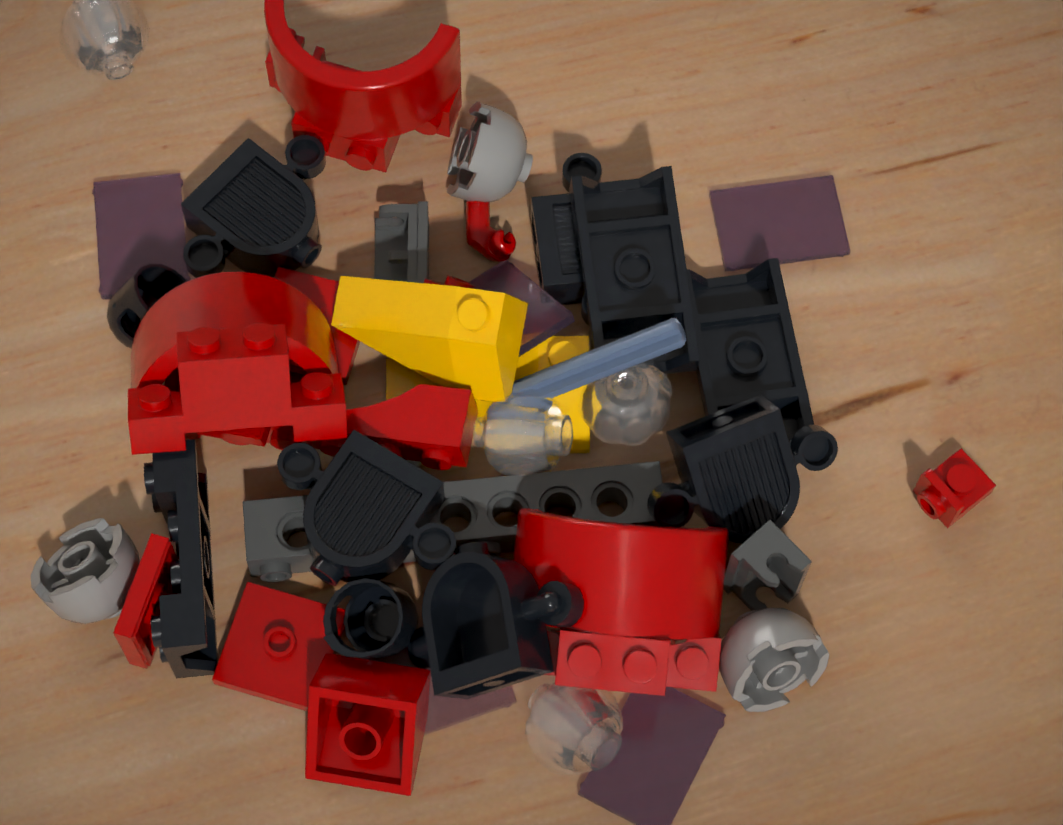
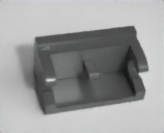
M418 201V204H386L380 206L379 217L381 218H375L374 279L424 283L425 279H429L428 201Z
M769 520L731 553L725 573L723 590L727 594L733 592L751 611L767 608L766 604L759 601L756 596V591L760 587L771 588L775 596L788 604L799 594L812 561Z

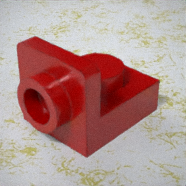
M961 448L934 470L928 468L923 472L913 492L917 495L916 499L921 509L930 518L939 519L948 529L990 495L996 484Z

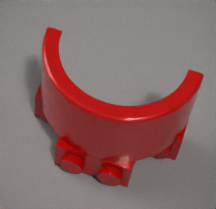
M264 0L265 23L270 51L265 61L269 85L281 92L288 104L295 110L291 122L294 138L301 135L314 136L322 142L325 156L346 161L349 165L359 170L368 171L375 169L386 173L400 135L416 130L425 135L439 134L446 137L451 136L462 107L460 30L458 28L441 23L431 41L410 59L381 70L361 71L326 61L325 48L316 46L313 56L303 49L305 37L296 35V31L287 25L284 0Z
M222 272L209 274L187 281L166 293L155 302L141 320L132 343L131 388L128 389V426L132 455L186 451V433L292 425L294 442L347 438L346 401L342 373L338 372L335 343L331 328L315 303L292 285L257 273ZM289 359L296 362L307 372L299 382L290 383ZM177 367L180 392L170 391L168 387L162 385L165 379Z
M521 508L518 512L514 561L528 569L534 577L539 590L550 581H559L575 585L581 591L584 599L583 613L574 625L558 627L546 624V626L560 628V630L551 628V631H547L554 672L544 675L555 676V685L648 695L665 696L666 687L716 692L722 641L719 630L729 538L728 529L713 526L706 528H675L613 523L555 515L539 509ZM670 639H687V640H686L685 642H683V643L676 644V643H675V640H670Z

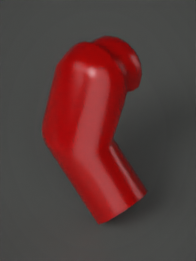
M466 202L467 243L489 261L502 262L509 259L516 249V239L511 232L504 236V230H495L490 226V202Z

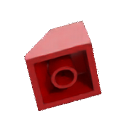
M326 653L309 685L305 779L411 796L428 717L430 670Z

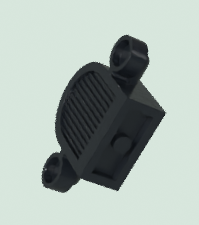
M301 135L292 139L285 150L287 165H283L248 138L181 203L186 226L198 235L190 239L183 250L186 268L192 276L198 278L209 274L221 273L225 267L226 258L244 272L275 277L278 267L295 271L300 267L303 269L308 268L314 263L322 250V245L318 243L319 226L314 197L304 180L318 176L325 168V150L319 139L310 135Z
M576 153L568 157L562 169L564 188L569 192L571 176L582 175L600 183L602 167L598 159L588 153ZM570 193L531 197V227L542 307L582 303L581 315L585 323L589 325L578 237H575Z
M757 395L666 432L681 483L667 482L658 485L648 497L647 508L652 518L662 527L680 528L689 522L693 512H695L708 526L727 528L729 531L728 541L743 544L769 520L779 529L789 521L796 509L800 495L797 464L800 463L811 471H820L829 467L837 456V441L833 435L818 425L804 426L795 433L792 439L788 440L780 409L763 395Z
M356 430L351 432L324 471H322L318 452L306 443H293L281 451L277 465L283 483L291 489L311 490L304 506L303 523L308 546L314 558L310 570L324 582L336 586L339 581L348 583L363 578L383 579L393 573L403 563L411 550L419 565L434 571L445 560L456 555V538L452 530L441 523H430L445 501L443 481Z
M472 542L460 545L456 548V555L445 560L435 570L427 584L422 604L423 626L415 630V634L408 645L409 658L416 667L430 670L434 696L460 699L477 697L554 672L546 624L558 627L574 625L583 613V595L575 585L559 581H550L539 590L534 577L527 568L514 560L489 555L488 544L485 542Z

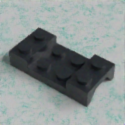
M672 166L661 167L638 179L600 183L582 175L571 176L569 193L575 237H578L590 326L588 334L591 350L671 318L679 320L687 340L681 348L595 382L696 371L700 362Z
M778 258L767 259L746 274L709 279L687 269L700 356L696 373L705 416L761 394L780 409L788 440L792 439L795 433L802 427L814 425Z
M195 439L186 440V451L152 453L153 462L144 463L147 495L152 494L154 512H162L169 530L170 541L175 542L178 558L177 561L170 562L173 593L178 594L160 595V614L151 615L154 647H159L161 662H169L176 679L214 675L218 664L208 480L205 473H198Z

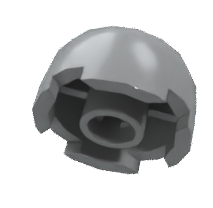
M477 101L469 109L470 115L476 116L470 130L460 127L452 149L447 174H457L455 185L450 184L448 186L447 193L467 201L494 202L510 193L517 181L523 183L526 181L532 167L533 156L526 153L527 138L522 125L513 116L496 107Z
M104 518L81 523L59 537L64 546L55 552L47 563L40 556L30 577L31 588L59 617L73 623L88 624L114 618L121 613L127 592L140 564V558L132 539L120 524L117 523L116 526H109Z
M763 608L742 614L736 619L734 625L731 626L721 642L719 671L732 698L739 701L746 711L765 712L789 703L790 701L784 693L797 688L805 680L812 687L827 667L829 652L816 629L804 617L786 608Z

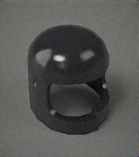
M148 264L139 268L118 288L108 303L107 320L109 328L115 337L126 347L132 349L135 333L147 311L162 296L175 287L187 282V280L176 270L163 264Z
M366 578L348 582L333 594L326 605L323 618L326 636L323 638L331 649L346 657L385 658L396 655L408 647L417 629L419 618L416 604L406 591L393 583ZM349 595L351 598L345 609L344 627L347 638L358 651H355L343 642L338 635L336 624L337 606Z

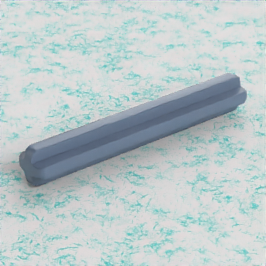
M671 318L515 380L510 405L495 404L501 415L508 416L681 348L687 341L685 331L677 318Z

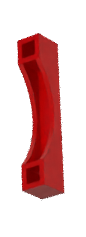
M178 367L165 380L164 386L168 387L170 391H172ZM419 384L397 397L377 404L347 409V438L353 430H356L403 459L419 461L424 466L435 470H448L451 466L467 467L478 409L472 390ZM292 425L271 427L266 443H270L273 447L280 450L293 443H306L314 449H320L326 455L335 457L347 438L294 442ZM186 433V439H200L202 436ZM223 439L224 441L235 445H249L246 443Z

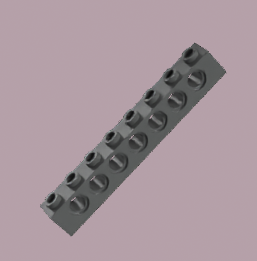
M660 461L444 482L445 501L430 523L443 524L451 517L466 519L470 523L469 526L463 531L453 532L456 538V548L467 543L485 542L488 544L489 555L500 557L501 553L515 551L517 525L512 527L501 526L494 520L495 517L502 512H513L518 515L521 508L539 509L547 512L554 507H564L573 514V518L662 527L652 518L647 508L650 493L658 485L663 484ZM308 495L243 501L246 561L252 578L260 577L263 581L279 582L291 578L293 573L312 572L310 566L314 562V558L308 544L303 547H292L287 544V540L291 535L297 532H305L303 511ZM605 502H615L624 509V512L621 515L610 517L601 513L598 506ZM412 550L403 563L416 561Z

